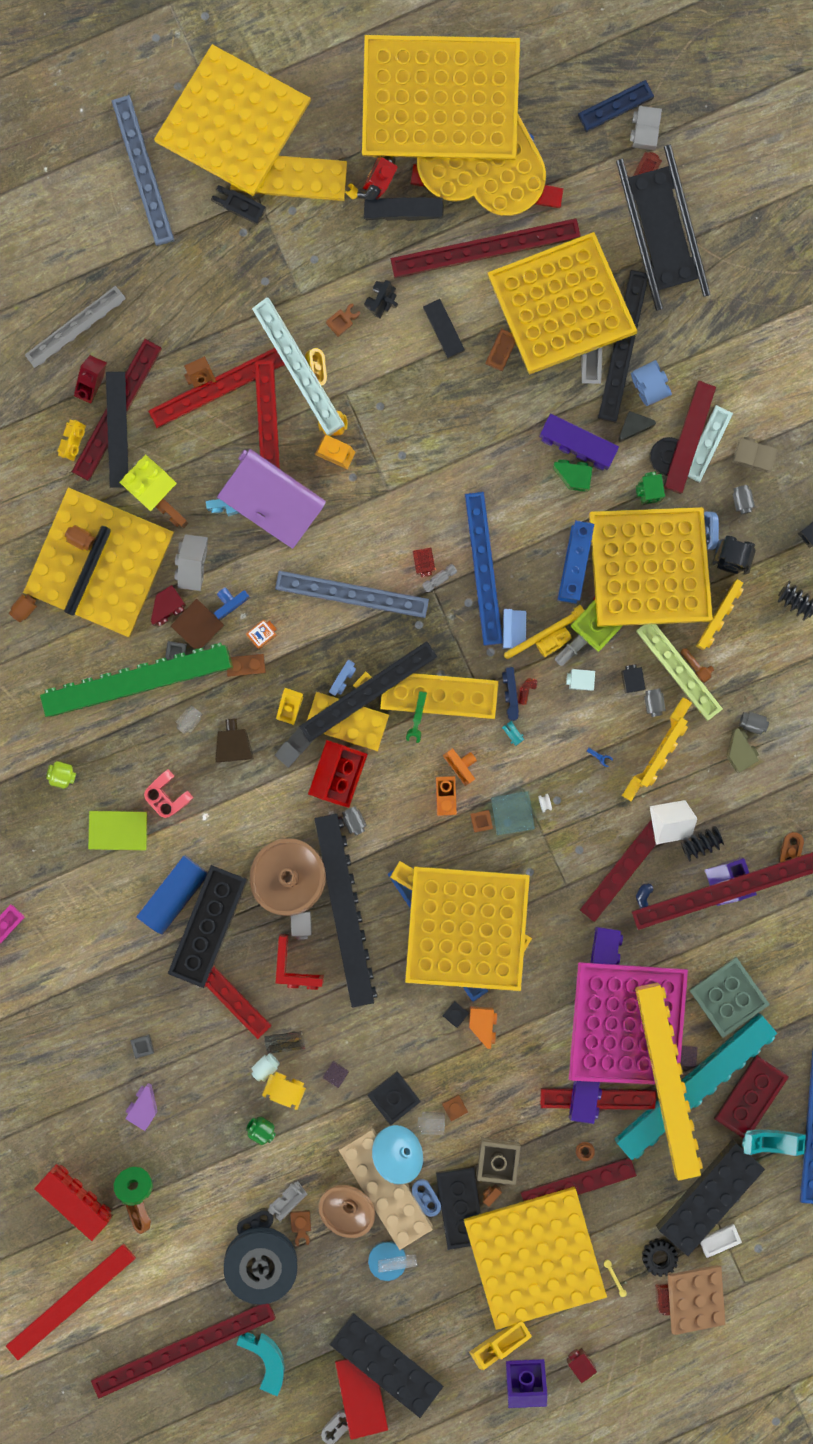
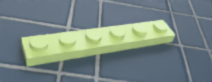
M646 624L636 630L706 721L723 709L656 624Z

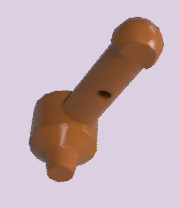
M687 648L681 650V655L695 670V674L702 683L712 678V672L714 671L712 666L701 667Z

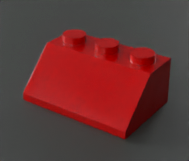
M326 740L308 795L349 808L368 754Z

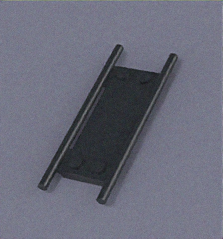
M671 144L664 146L669 166L629 178L623 158L616 160L656 311L663 309L659 290L699 279L703 297L711 295ZM673 189H675L676 196H677V199H678V203H679L681 215H682V218H683V222H684L686 234H687V237H688V241H689V245H690L692 257H690V254H689V250H688L687 242H686V239H685V235H684L682 223H681V220H680V216H679L677 204H676V201H675Z

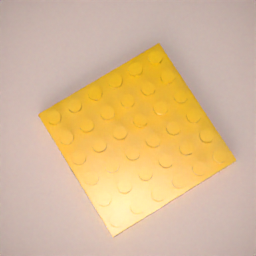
M212 44L154 140L159 145L254 196L310 104L311 98Z
M595 232L487 272L529 375L637 334L635 324Z
M68 487L23 593L64 610L90 550H81L66 542L65 533L69 527L77 525L92 533V536L96 539L100 527L106 526L111 529L110 535L75 615L130 638L174 532Z
M703 507L596 511L589 513L590 523L594 524L591 547L597 627L711 622L713 620Z
M414 866L405 983L521 991L530 875Z
M575 1187L464 1219L496 1330L515 1325L521 1320L523 1322L607 1298Z

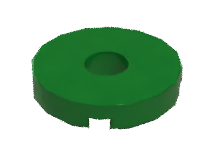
M140 1167L126 1168L119 1173L114 1182V1192L117 1198L123 1204L130 1206L141 1204L143 1200L150 1196L153 1189L149 1173ZM131 1183H138V1187L135 1190L128 1189Z

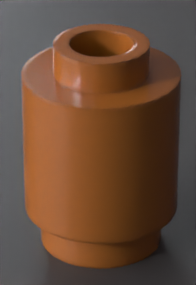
M77 525L69 527L65 533L66 542L81 550L89 551L95 541L92 533Z
M22 594L11 606L9 614L21 623L37 607L35 604L36 600L29 594L26 596Z

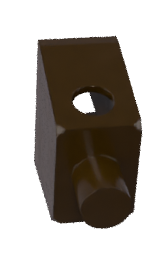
M237 718L225 719L226 731H218L216 763L254 759L246 729H238Z

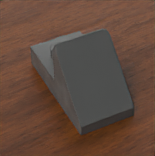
M299 727L274 756L289 768L313 741L309 742Z

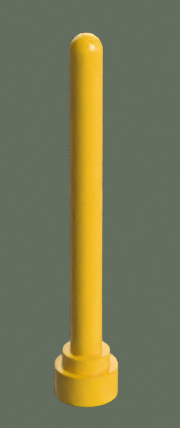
M581 605L576 606L569 616L504 653V657L510 659L551 633L575 621L585 610Z

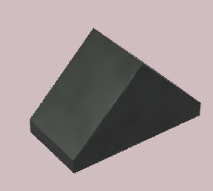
M629 411L618 438L619 443L653 428L656 425L655 420Z

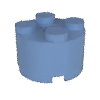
M656 360L631 372L634 386L638 388L639 396L645 406L652 405L672 395L669 386L665 384L668 381L664 371L660 372V367Z

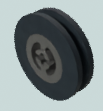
M257 1227L243 1231L231 1241L224 1257V1277L229 1289L235 1296L251 1304H269L285 1296L292 1288L297 1276V1254L293 1244L284 1234L272 1228ZM252 1257H254L252 1260L253 1274L247 1268V1263ZM268 1257L273 1261L275 1265L273 1270L269 1274Z

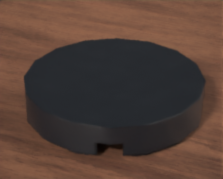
M665 437L653 445L650 452V463L659 474L667 476L678 439Z

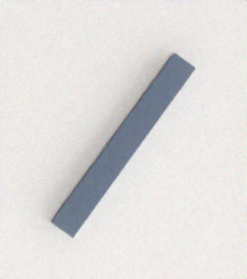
M128 95L111 100L155 244L160 246L173 242L175 240L131 97Z
M284 571L278 572L275 590L421 618L426 617L429 599Z

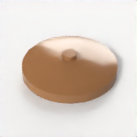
M280 839L268 844L258 853L251 866L249 881L254 898L264 909L280 916H293L305 912L318 901L325 886L326 872L320 855L310 845L297 839Z

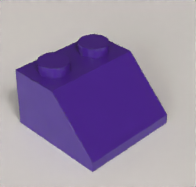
M544 1359L506 1361L508 1408L547 1407Z

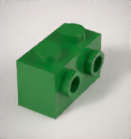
M656 472L645 473V476L636 485V494L641 499V505L661 502L665 498L662 474L656 475Z

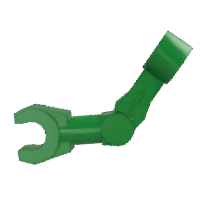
M419 691L413 719L414 726L407 731V741H409L411 736L417 738L416 743H419L422 734L418 730V726L422 719L426 692Z

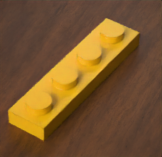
M736 579L732 583L715 612L713 620L708 624L698 641L697 648L704 650L712 645L715 639L712 636L715 631H720L724 624L722 619L725 614H730L734 607L732 602L735 598L738 599L744 590L741 588L743 582Z

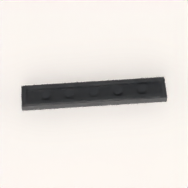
M106 372L109 487L125 488L119 483L129 473L125 372Z

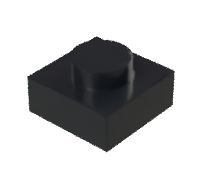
M454 1000L442 1016L458 1028L469 1015V1012Z

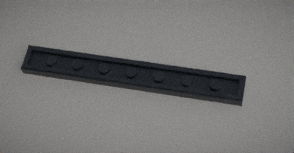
M630 270L624 301L637 329L648 280L646 273ZM636 334L614 342L598 419L617 422Z
M426 641L300 725V729L309 742L313 741L436 659L437 655Z

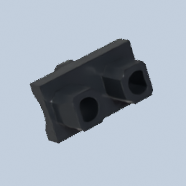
M385 280V282L376 281L373 291L378 295L376 299L368 297L364 306L375 317L381 319L384 311L388 312L391 307L397 308L398 303L394 301L397 296L394 293L396 288L388 280Z

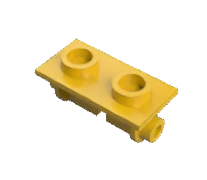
M69 420V423H66L63 436L68 437V440L61 439L57 450L59 457L67 458L71 461L75 460L86 425L77 420Z

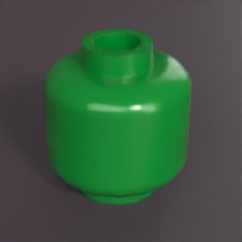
M262 1116L252 1118L246 1127L248 1138L259 1145H265L267 1142L271 1143L276 1135L274 1124Z

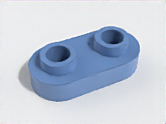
M706 511L704 512L707 550H714L719 541V519L715 512Z
M350 660L346 662L329 693L334 696L337 693L342 694L346 687L344 684L347 677L351 679L356 671V668H354L355 663Z
M416 1180L412 1185L414 1198L425 1215L430 1217L436 1216L441 1210L440 1200L427 1180ZM424 1186L425 1190L420 1192L418 1187ZM433 1202L435 1206L433 1208H429L427 1206L428 1203Z

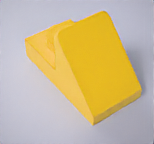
M285 688L276 719L294 725L303 701V694Z

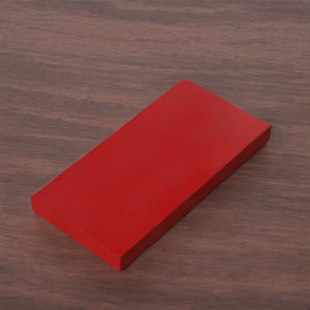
M346 1358L336 1360L335 1366L350 1440L388 1431L380 1386Z

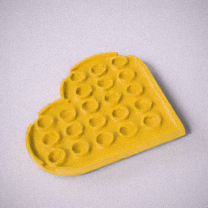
M519 114L517 117L516 159L417 157V168L420 178L432 194L447 201H463L475 197L483 208L496 215L513 216L527 211L538 201L545 186L546 170L543 159Z

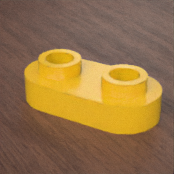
M313 348L306 352L305 359L322 386L327 381L325 356L320 349Z

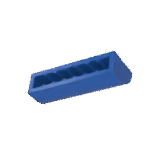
M186 855L183 856L136 918L155 932L163 935L205 881L208 872Z

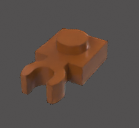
M353 303L348 305L345 313L340 309L326 321V324L337 337L353 325L351 320L357 319L361 313L360 311L356 314L350 312L354 306Z
M310 1210L290 1212L292 1233H298L295 1238L296 1246H299L300 1238H305L306 1245H309L310 1237L306 1231H311Z

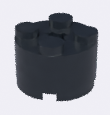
M726 536L725 539L718 541L712 564L715 565L717 563L718 569L729 573L738 574V571H744L743 575L749 574L756 552L755 544L748 541L743 543L737 541V538L733 536Z

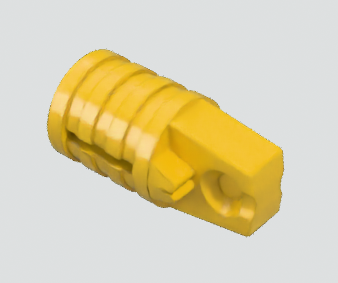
M564 627L537 642L536 646L542 656L546 658L557 651V649H560L572 637Z

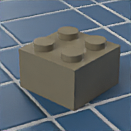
M481 1137L477 1181L516 1185L520 1143Z

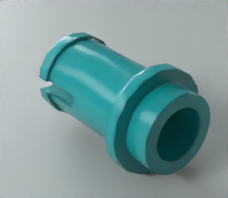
M512 721L502 727L511 739V744L517 746L525 740L523 738L524 735L520 734Z

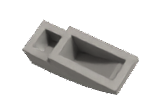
M602 347L581 355L582 383L601 384Z

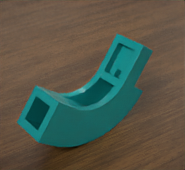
M747 1130L743 1139L744 1154L752 1155L760 1152H774L799 1156L804 1154L806 1135L778 1130Z
M248 1332L240 1335L236 1345L258 1354L264 1361L266 1372L260 1389L278 1396L285 1372L284 1358L279 1347L270 1337L261 1333L259 1340Z

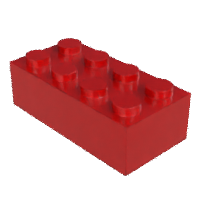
M56 1164L34 1190L89 1240L93 1241L113 1216L111 1214L112 1211L107 1205H101L94 1193L91 1191L87 1192L78 1179H73L68 1175L69 1172L64 1166Z

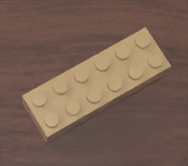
M371 1126L340 1145L339 1152L362 1190L372 1202L375 1211L395 1244L401 1250L432 1231L433 1226L414 1198L412 1190L407 1183H390L377 1171L372 1158V1147L377 1133Z

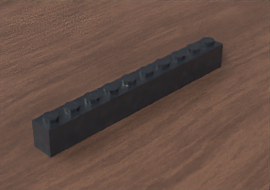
M338 813L315 817L351 1007L374 1004V998H378L376 987L371 985L370 979H374L372 967L368 968L367 960H370L368 949H364L363 941H366L365 931L360 929L359 923L363 922L361 911L356 909V904L359 903L358 895L352 889V885L355 884L353 873L349 874L348 866H351L350 855L345 853L344 847H348L346 835L342 836L341 828H344L342 816L338 817Z

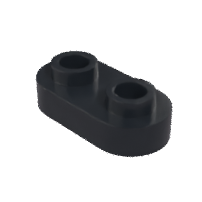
M261 1208L241 1218L237 1223V1232L241 1234L247 1230L243 1227L244 1224H249L250 1228H270L273 1224L274 1216L267 1208ZM266 1215L267 1219L262 1220L260 1217Z

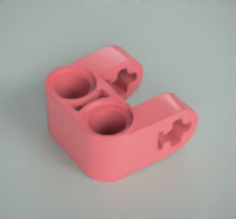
M169 769L154 780L144 793L146 801L164 818L173 816L194 798L188 791L183 793L174 802L168 797L162 788L175 777ZM152 789H156L159 793L156 800H152L149 796ZM166 803L172 809L168 815L162 811V806Z

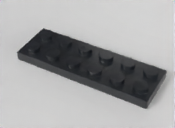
M355 1313L351 1314L329 1343L331 1347L419 1418L422 1417L444 1387Z

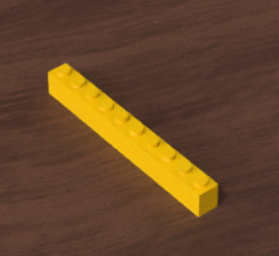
M658 982L635 987L675 1177L679 1181L701 1176L700 1169H703L700 1157L697 1158L696 1150H699L696 1138L693 1139L692 1131H695L692 1119L689 1120L688 1112H691L688 1100L685 1101L684 1094L687 1091L685 1083L681 1082L680 1075L683 1073L681 1064L677 1063L676 1056L679 1054L677 1045L673 1044L672 1041L674 1036L673 1026L669 1025L668 1022L670 1011L668 1006L664 1004V999L666 998L665 989Z

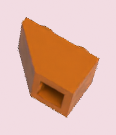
M455 776L436 777L437 816L457 815Z
M470 1006L469 1028L487 1049H491V1044H495L496 1032H492L493 1025L497 1024V1013H494L493 1008Z

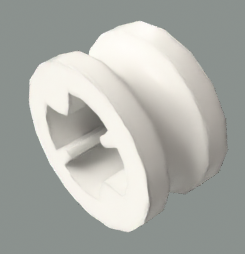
M545 794L544 797L538 796L542 812H545L546 809L551 811L552 806L549 795Z

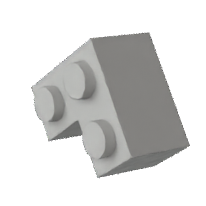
M185 534L183 542H179L178 553L180 554H176L175 565H178V569L176 568L175 580H178V588L201 591L204 580V563L207 555L208 537Z

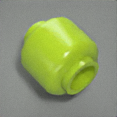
M56 761L53 765H49L46 779L49 780L51 786L65 789L70 783H74L76 773L73 772L72 765Z

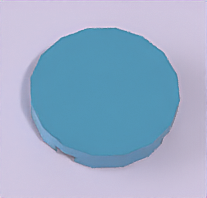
M379 1242L369 1253L368 1264L370 1271L380 1280H395L402 1275L406 1268L407 1259L405 1251L403 1249L399 1250L395 1242Z

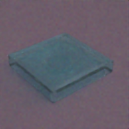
M529 791L491 797L497 835L535 829Z

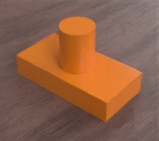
M452 748L443 755L465 786L475 780V777L468 769L477 761L471 752L460 758Z

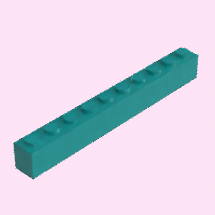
M760 1013L756 1014L681 1080L686 1086L687 1093L684 1094L685 1101L688 1100L690 1109L698 1107L706 1095L713 1094L721 1082L728 1081L736 1069L740 1070L746 1064L745 1061L750 1057L758 1055L761 1047L765 1044H770L775 1039V1035L778 1033ZM659 1100L656 1101L655 1109L646 1110L614 1138L631 1160L641 1157L649 1145L653 1146L659 1140L658 1137L666 1133Z

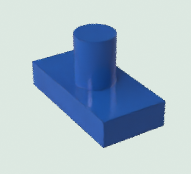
M225 587L217 593L225 605L214 612L219 620H222L251 597L245 590L236 597H233Z

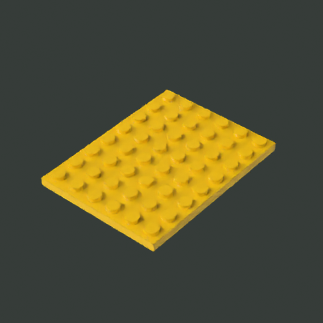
M365 35L362 156L516 159L520 38Z

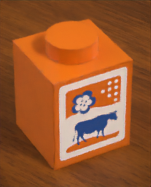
M263 619L246 635L260 650L277 636L274 632L277 629L271 621L266 622Z

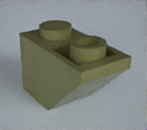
M739 728L732 730L726 756L736 773L744 771L759 761L757 750L754 746L750 747L747 742L749 739L743 729L740 730Z

